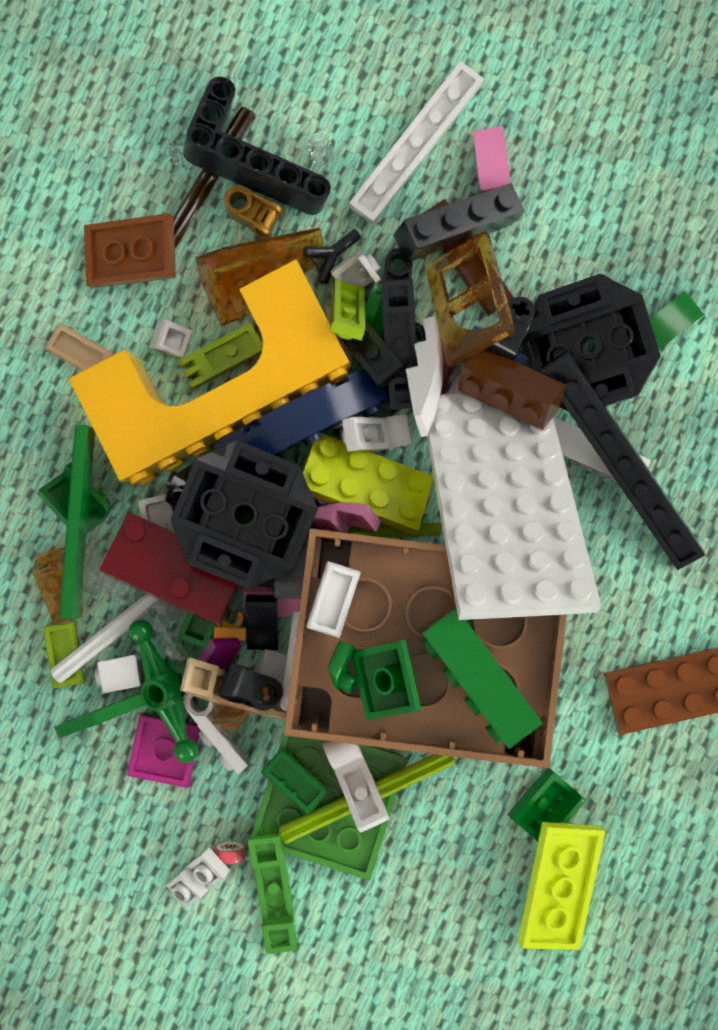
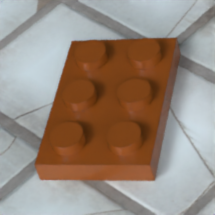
M166 213L84 225L86 286L99 288L176 278L174 220L172 215Z

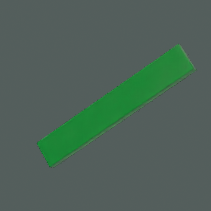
M76 424L74 432L59 611L60 618H80L95 431L88 425Z

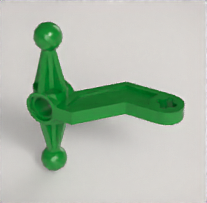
M135 620L129 626L128 635L140 647L144 674L141 692L54 726L59 739L146 705L149 709L158 713L176 741L173 749L175 758L181 763H190L195 760L199 751L196 742L187 737L182 704L185 692L180 691L183 679L177 673H174L173 670L170 671L151 642L153 635L152 625L146 620Z

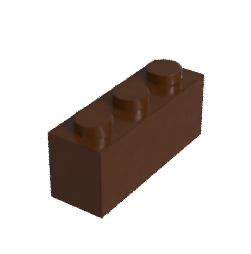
M480 346L462 366L458 391L544 430L561 407L566 384Z

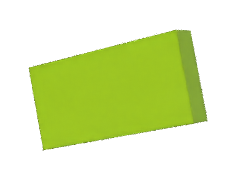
M76 621L43 627L50 670L80 647ZM83 666L62 683L57 682L50 673L52 688L85 683Z

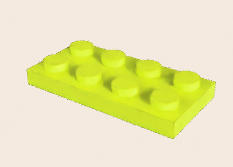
M321 433L323 438L312 444L303 469V474L312 496L331 504L360 503L369 505L381 520V523L415 535L419 531L434 476L369 451L347 452L346 444L343 441Z
M542 822L517 941L522 949L580 950L605 836V830L600 825Z

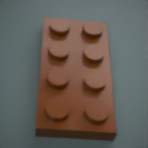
M718 647L604 673L619 735L718 713Z

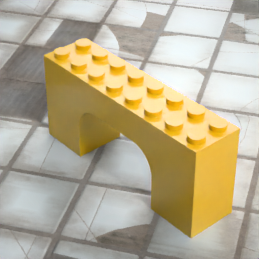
M297 259L239 289L260 329L263 339L262 353L258 362L244 374L179 406H167L163 403L141 359L126 349L69 378L119 481L132 485L139 484L140 487L145 486L157 479L155 474L165 469L167 472H172L184 465L182 460L192 455L198 458L209 453L211 445L240 428L250 427L259 422L258 418L328 383L334 385L353 372L335 333L330 332V323Z

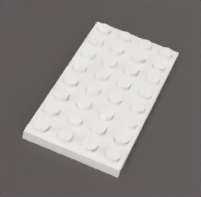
M440 394L437 411L428 432L427 441L458 620L598 613L601 602L554 419L552 418L544 430H541L466 394Z

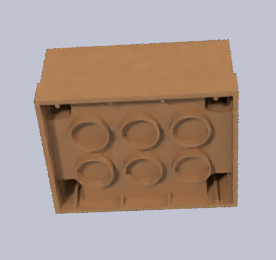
M310 529L284 735L550 768L567 614L466 620L543 722L541 726L508 749L504 742H501L499 745L495 743L485 729L490 723L482 713L475 716L464 701V698L468 696L461 685L455 688L443 673V670L447 668L445 663L439 656L433 659L421 643L426 639L422 632L456 607L446 545ZM327 561L361 572L340 638L306 628ZM339 640L354 646V651L406 640L421 711L366 720L358 682L354 691L346 693L343 690L338 691L332 684L328 664ZM351 655L347 666L350 674L356 676Z

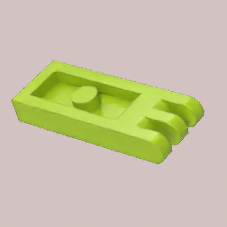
M250 322L185 356L178 361V364L181 368L193 364V367L183 373L186 379L197 374L199 375L198 378L189 383L192 389H196L260 355L263 344Z

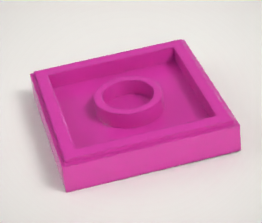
M140 713L127 776L189 788L195 760L190 763L178 761L173 752L176 741L160 716ZM185 722L187 737L194 740L198 745L200 737L198 733L201 731L197 726L198 724Z

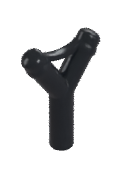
M356 229L350 231L332 246H306L303 248V256L310 258L316 265L319 274L318 281L321 284H328L331 278L330 271L334 268L337 257L361 239V235ZM315 258H325L322 268Z

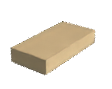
M62 323L58 324L44 348L81 371L114 355L113 352Z

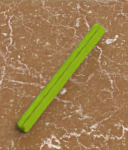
M432 754L375 781V784L383 799L453 766L455 759L453 756ZM345 796L310 812L308 815L305 814L280 826L279 833L283 842L288 844L351 814Z

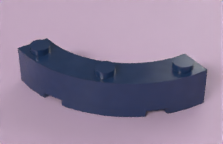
M361 369L345 376L343 380L332 386L328 383L258 418L259 422L247 428H240L214 444V447L219 449L239 440L278 456L304 442L305 446H309L323 438L321 433L341 424L342 419L357 417L362 414L364 417H371L382 411L380 405L389 400V395L385 387L381 389L365 369Z

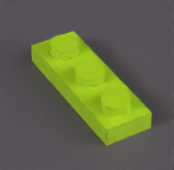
M338 279L334 280L331 289L330 332L343 339L354 338L362 340L365 332L364 287Z

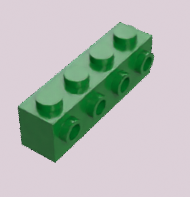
M456 607L422 632L426 638L421 642L433 659L438 656L447 666L443 673L455 688L458 685L463 687L468 694L464 701L475 716H478L480 713L484 715L490 723L485 729L497 745L504 742L508 749H510L543 724L466 620H458Z

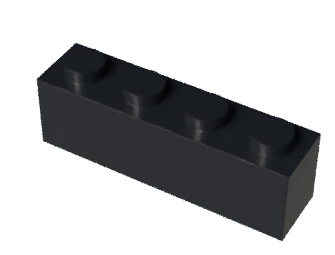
M512 183L405 219L393 236L407 263L506 228L517 220L524 212V208Z

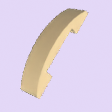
M193 658L187 659L180 691L234 709L286 721L287 711L282 710L280 706L281 700L269 710L261 711L217 696V691L225 670L219 669V666ZM267 688L260 691L264 694V700L267 701L272 697L268 695Z

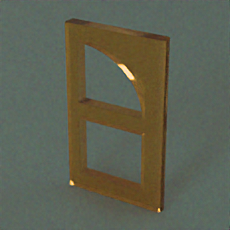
M485 230L425 267L447 366L453 367L515 332L490 235ZM481 251L488 278L449 300L443 273ZM490 294L493 295L499 323L477 330L464 329L456 324L454 315Z

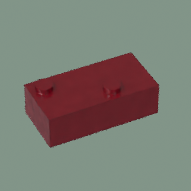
M130 512L127 513L99 569L104 575L218 627H221L240 585L188 565L174 532Z

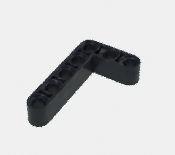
M218 76L212 78L187 129L183 149L184 158L197 167L310 215L320 213L330 194V182L318 173L222 132L231 112L236 88L234 83L226 77Z

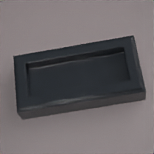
M246 595L247 650L267 649L278 651V598H274V595Z

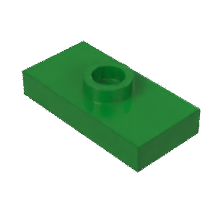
M283 746L260 771L307 815L329 792V788Z

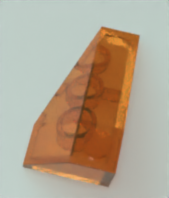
M314 228L226 246L195 257L202 286L219 323L223 326L251 315L239 290L240 288L296 259L304 274L313 268L315 264L310 258H305L302 251L306 246H324L321 229ZM315 258V259H316L317 262L319 263V262H321V261H322L323 259H325V258Z

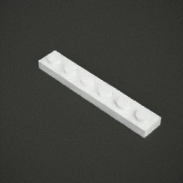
M460 61L351 199L349 207L371 224H374L484 83V78Z

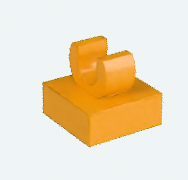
M238 612V619L234 624H229L225 617L222 623L223 627H214V638H238L239 641H247L246 628H239L244 623L243 612Z

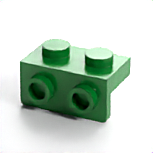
M71 462L65 465L61 474L38 489L37 493L66 527ZM92 485L90 489L87 533L102 523L108 517L111 510L110 501L102 491H96Z
M546 768L507 815L538 842L542 822L568 823L579 811L586 799L551 768Z

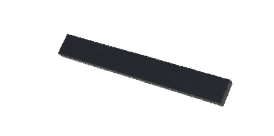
M567 350L540 367L542 374L566 384L562 399L563 405L676 569L679 570L705 556V551L570 352Z

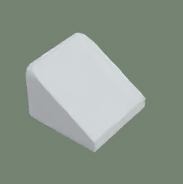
M159 319L149 348L182 359L192 330L167 319Z
M266 649L260 673L277 679L283 686L287 655Z

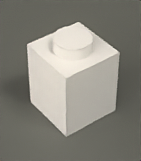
M140 653L97 662L98 668L95 669V679L97 686L102 687L103 694L143 685L144 674Z

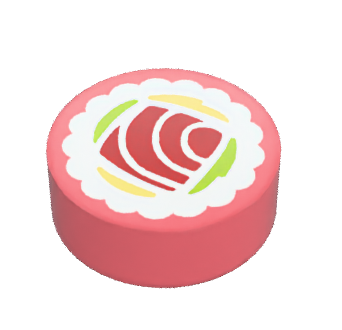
M220 842L214 845V853L224 864H235L245 859L246 846L241 842Z

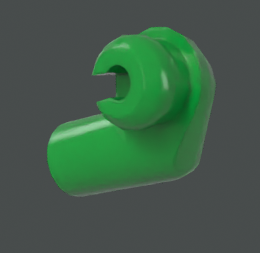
M339 640L330 659L328 671L333 686L338 691L343 690L346 693H350L357 686V677L350 674L347 666L355 647L342 640Z

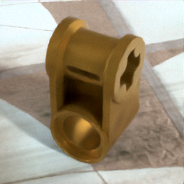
M233 186L225 193L224 202L229 217L246 226L255 234L270 240L274 225L279 217L284 216L285 211L276 203L262 198L242 186ZM236 199H243L247 202L246 206L242 209H234L231 203Z

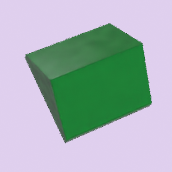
M406 640L362 649L352 653L366 720L421 711Z

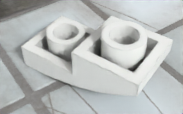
M207 848L182 869L166 886L172 892L175 900L188 908L201 899L210 888L223 880L230 870L210 848Z

